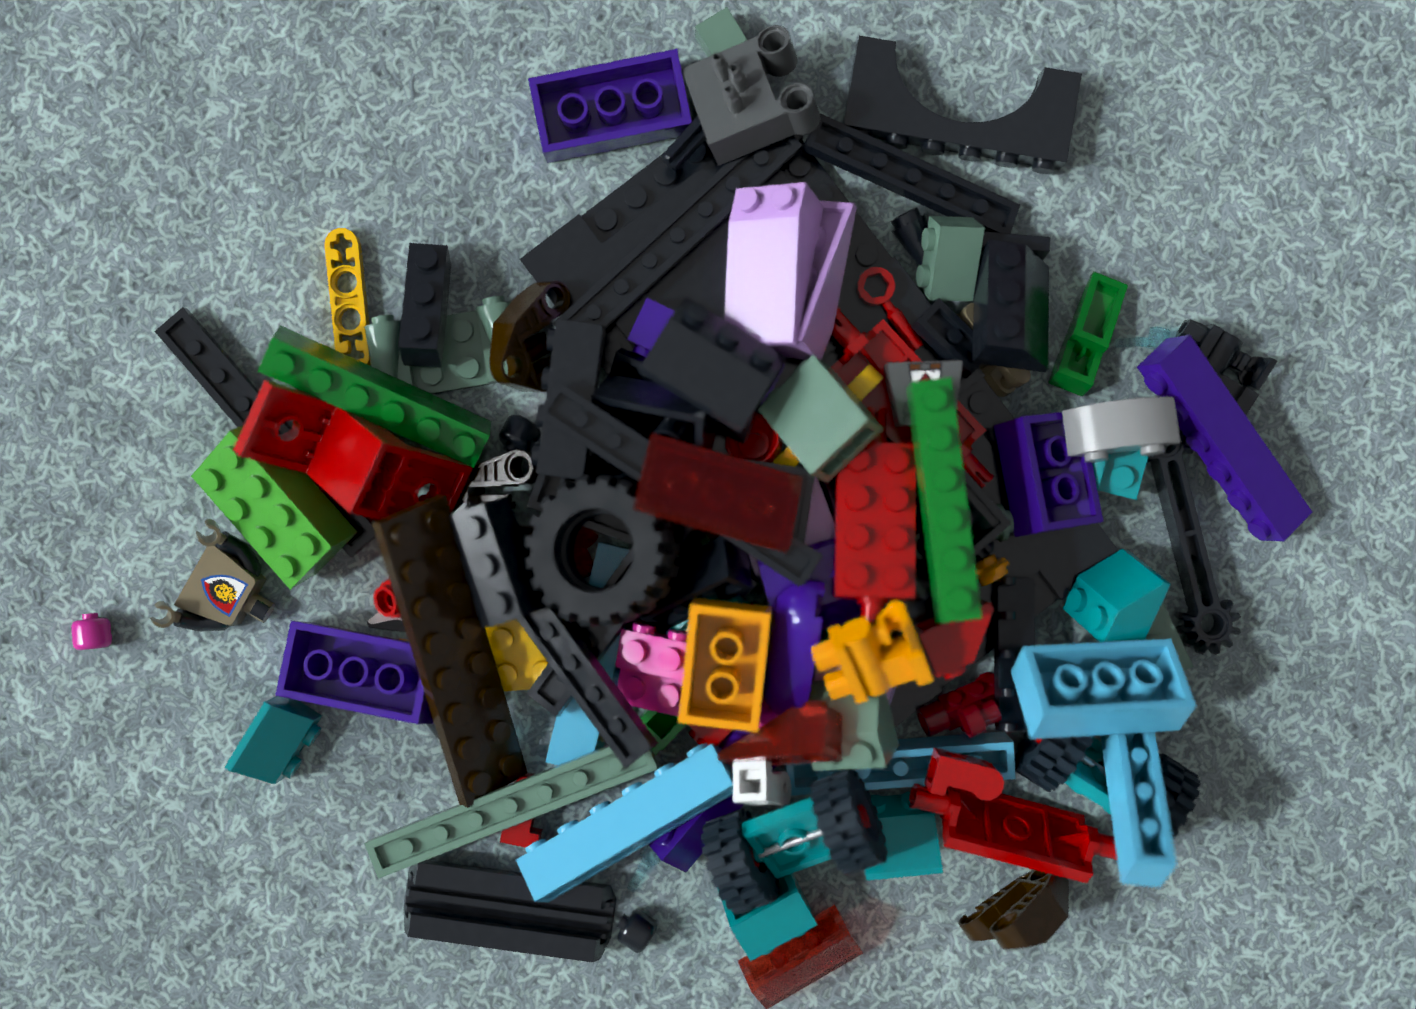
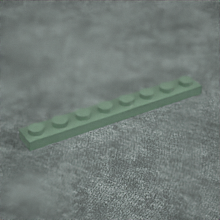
M606 746L494 790L474 800L473 805L469 808L458 804L365 842L364 845L379 879L655 771L659 768V764L653 749H651L625 769L610 747Z

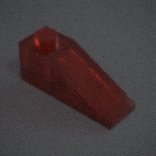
M807 701L804 703V707L789 708L760 726L758 732H751L718 753V761L732 767L733 762L768 761L772 762V766L842 761V714L828 707L827 702Z

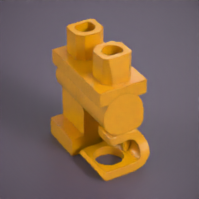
M891 601L878 615L877 624L875 625L869 624L867 618L860 617L844 624L842 627L839 624L829 627L830 639L811 647L813 659L819 672L836 666L841 668L823 675L832 700L852 694L856 704L868 701L867 696H879L887 692L891 687L916 680L918 686L934 681L917 633L906 607L901 601ZM892 630H900L904 634L893 639L890 636Z

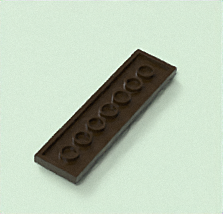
M435 495L372 522L459 805L469 808L473 805L474 800L510 784L528 772L486 629L481 628L480 621L475 612L471 598V589L467 584L460 560V552L457 549L450 525L449 516L452 514L446 495Z

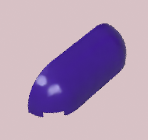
M806 581L804 585L797 586L794 584L788 587L776 599L772 609L763 697L766 704L775 714L788 721L802 722V717H805L815 665L811 647L819 643L822 625L820 611L825 595V582Z

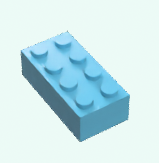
M1172 639L1023 646L1011 670L1030 739L1176 731L1181 729L1196 707Z

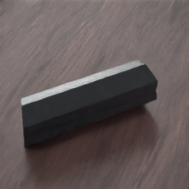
M425 860L410 866L408 871L403 907L404 931L407 937L593 963L601 959L611 939L616 896L611 885L584 881L550 902H535L520 872Z

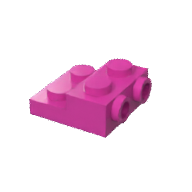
M633 622L632 627L621 630L615 667L620 668L617 687L631 706L679 717L688 632L670 629L668 634L655 632V625L641 622Z

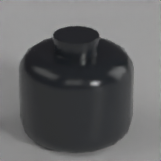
M511 415L499 432V440L504 445L503 449L507 453L514 450L532 451L534 443H537L540 438L541 431L530 419L521 415Z
M639 909L633 910L629 916L623 914L616 925L620 929L617 939L633 952L640 953L647 947L654 936L657 922Z

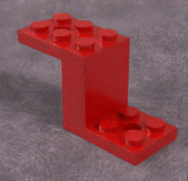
M264 380L233 449L240 457L306 473L349 513L378 520L435 495H446L452 513L473 467L453 458L406 445L389 430L303 391L268 380ZM287 420H293V426L290 431L279 435L278 430L281 424ZM430 483L428 492L418 497L419 490L424 485Z

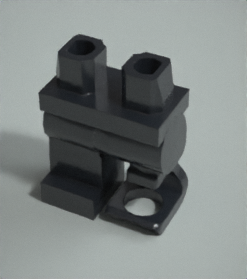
M1190 319L1183 321L1175 337L1185 335L1192 337L1244 414L1247 415L1259 396L1253 390H1260L1276 365L1277 360L1273 358L1251 357L1247 353L1242 352L1241 346L1243 342L1215 324L1204 325ZM1230 367V370L1237 375L1240 384L1223 375L1227 368Z

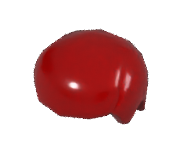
M757 413L748 440L743 444L726 437L725 448L736 465L738 464V458L773 463L781 454L783 440L763 415Z

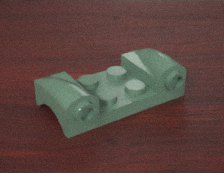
M504 296L487 297L482 299L483 305L476 307L475 311L447 315L442 368L404 366L398 348L401 321L394 320V315L372 317V324L364 327L371 367L431 394L496 384L498 382L492 376L489 365L492 328L495 320L508 307L511 301L505 302ZM505 360L504 370L505 373L508 374V365Z

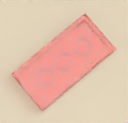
M652 433L647 445L633 510L786 553L791 544L803 477Z

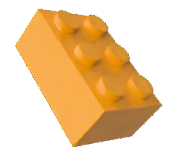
M694 598L690 606L678 723L758 732L772 614L771 606Z

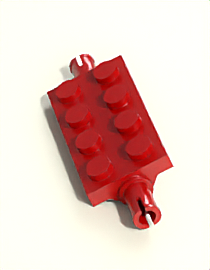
M838 308L831 335L844 348L842 351L844 355L831 368L847 386L869 364L883 376V379L861 400V403L865 407H874V418H876L878 407L887 408L886 437L891 443L913 444L911 427H895L883 366L887 363L923 361L884 319L868 333L865 331L860 333L841 312L840 308ZM958 400L956 416L963 468L982 489L986 486L984 483H989L994 478V475L971 453L973 450L971 445L986 429Z
M866 407L874 416V407ZM878 407L875 418L884 429L836 474L834 598L857 600V604L861 605V617L867 618L869 624L873 625L877 624L878 615L885 609V605L889 604V601H913L915 599L916 465L913 444L890 443L886 441L887 408Z
M916 783L911 788L909 794L910 808L940 815L942 819L943 847L1083 883H1088L1093 876L1092 859L1095 855L1117 860L1114 836L1100 833L1098 828L1086 825L1085 817L1082 814L1002 793L996 799L983 801L970 791L947 786L945 796L930 793L927 787Z

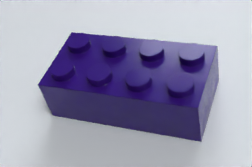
M677 49L528 78L542 152L547 163L677 138L692 123Z
M290 621L275 696L413 724H434L409 641L311 622Z

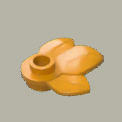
M991 554L985 559L976 562V575L981 586H986L1009 572L1006 566L1010 562L1005 557L997 559L995 554Z

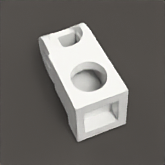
M769 761L733 762V802L753 806L787 805L791 798V781L786 771H772V762Z

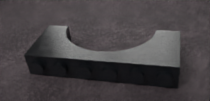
M859 35L855 47L843 124L876 139L885 140V143L895 148L906 149L908 144L922 147V152L930 155H943L944 151L959 153L958 158L972 162L980 161L981 157L996 159V165L1006 168H1015L1018 163L1031 165L1032 171L1041 174H1053L1054 170H1060L1067 163L1082 73L1045 67L1038 75L1034 90L1028 101L1014 112L991 121L961 122L945 118L930 111L913 97L904 85L897 68L895 41Z

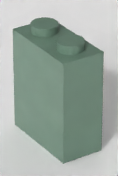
M814 355L808 360L801 362L795 368L793 375L781 387L774 389L767 396L766 402L758 409L812 476L827 483L884 429L830 365Z

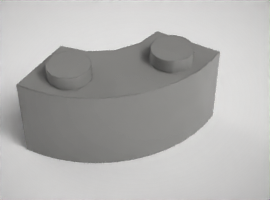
M1174 397L1124 399L1062 411L1068 457H1084L1085 463L1106 461L1109 459L1108 454L1141 451V456L1165 453V446L1180 443Z

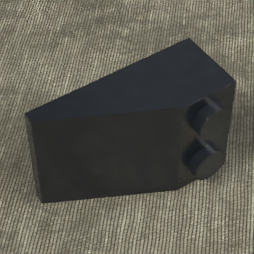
M963 468L974 556H976L1012 522ZM919 497L916 499L915 593L921 599L926 600L932 594Z

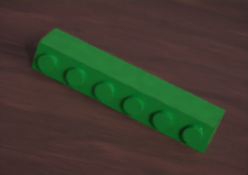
M282 325L278 327L272 336L257 370L264 375L473 468L490 436L492 421Z
M952 377L914 381L907 386L906 392L934 619L938 623L981 619Z

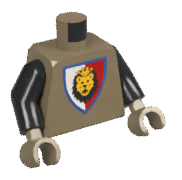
M205 520L206 526L213 529L214 532L209 536H204L196 531L198 541L207 547L174 603L179 609L173 611L168 603L158 601L154 604L155 607L167 610V615L163 619L150 617V620L159 628L168 627L173 623L175 627L199 632L224 631L230 626L241 624L247 614L262 623L266 622L272 614L275 604L259 595L267 579L260 574L262 566L251 545L227 531L221 533L215 520Z

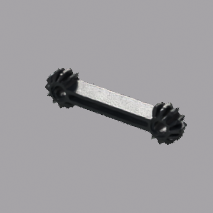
M1178 426L1180 443L1169 445L1163 454L1148 456L1146 464L1149 462L1151 464L1188 609L1187 613H1175L1177 619L1184 620V624L1178 625L1175 628L1178 634H1186L1182 640L1184 646L1191 647L1194 645L1195 652L1202 655L1207 650L1211 654L1217 655L1220 653L1221 645L1228 648L1233 646V642L1229 637L1230 633L1239 635L1241 631L1239 628L1233 627L1232 622L1238 621L1241 616L1239 613L1230 612L1234 604L1231 600L1219 601L1182 454H1192L1194 450L1186 445V436ZM1210 613L1214 624L1212 629L1205 633L1201 627V622L1204 616Z

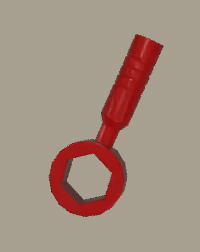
M871 267L865 270L860 275L856 284V292L859 299L870 306L883 305L887 311V318L903 341L913 351L924 345L916 332L911 328L902 311L896 308L890 300L895 290V281L892 274L881 267ZM879 275L887 284L884 296L872 298L864 289V285L868 277Z

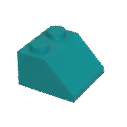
M1121 549L1077 576L1063 609L1099 642L1145 640L1171 583L1129 550Z
M276 696L264 701L224 768L231 772L274 785L284 779L285 776L290 779L302 762V759L297 757L304 745L310 747L321 732L322 728L317 724L323 715L294 699Z
M910 792L892 796L871 795V801L877 808V816L883 826L881 830L886 838L884 845L887 848L888 855H886V862L864 870L866 881L943 873L935 813L910 808Z
M793 873L778 878L779 882L776 883L779 887V893L776 894L778 898L770 904L741 914H734L733 910L729 911L726 907L725 900L722 901L729 926L750 961L761 955L769 954L776 947L795 937L804 935L809 929L817 926L810 905Z

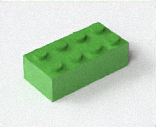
M242 425L230 430L191 477L291 590L317 574L357 531L306 473L240 457L233 451L244 427Z

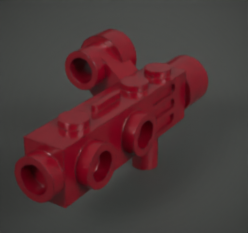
M985 672L976 681L937 697V701L916 710L919 723L928 737L947 729L952 731L960 727L963 732L972 738L986 732V727L1002 720L994 698L993 672Z

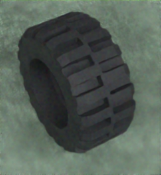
M587 475L577 477L575 483L565 482L557 487V495H547L540 502V505L544 508L541 514L533 513L528 523L534 526V531L532 535H525L524 547H530L531 557L524 558L526 570L534 571L535 578L530 580L534 591H543L545 596L542 598V602L549 609L560 610V617L568 621L577 620L580 625L608 626L639 619V615L649 613L657 607L656 601L659 598H666L672 589L668 583L671 578H677L680 566L675 565L676 555H681V543L675 542L674 534L679 532L676 521L669 520L667 514L670 510L663 501H657L654 498L655 493L630 480L606 475H599L598 477ZM598 514H611L620 518L628 527L634 544L633 561L628 573L617 585L608 588L590 585L579 573L574 559V544L579 530L586 521Z

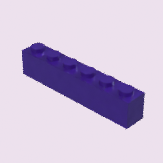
M1185 335L1166 338L1137 366L1144 377L1145 385L1157 397H1174L1178 426L1186 436L1187 444L1198 453L1207 466L1208 474L1225 491L1230 505L1242 515L1248 524L1249 532L1260 541L1284 542L1311 515L1312 510L1192 337Z

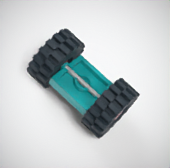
M1026 731L1024 733L1025 737L1019 742L1017 747L1019 751L1014 755L1015 772L1047 792L1058 789L1059 784L1063 785L1065 783L1074 792L1084 795L1111 814L1101 741L1093 736L1030 739L1029 732ZM1159 753L1172 838L1175 839L1179 834L1178 829L1180 826H1185L1187 823L1188 813L1194 810L1196 804L1193 801L1199 796L1200 791L1197 788L1200 786V780L1198 779L1199 776L1166 754Z
M846 769L814 781L811 784L812 793H810V798L752 819L751 813L742 808L707 821L703 825L704 833L701 834V840L705 846L702 847L703 855L707 857L708 861L705 864L707 870L711 871L713 886L719 890L718 896L721 901L725 900L729 911L733 910L734 914H741L776 901L778 898L776 894L779 893V887L776 884L779 882L778 878L831 859L832 861L836 860V867L844 875L848 876L886 862V855L888 854L887 848L884 845L886 838L881 830L883 826L878 819L877 808L871 801L869 790L866 791L865 783L862 778L859 779L856 771Z

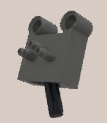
M780 25L768 26L752 39L681 68L698 116L662 154V159L673 170L679 169L706 139L718 166L794 134H809L818 127L821 120L820 112L813 91L808 85L804 83L791 84L784 88L779 99L775 100L766 77L767 74L775 77L786 76L796 68L798 62L797 55L786 28Z

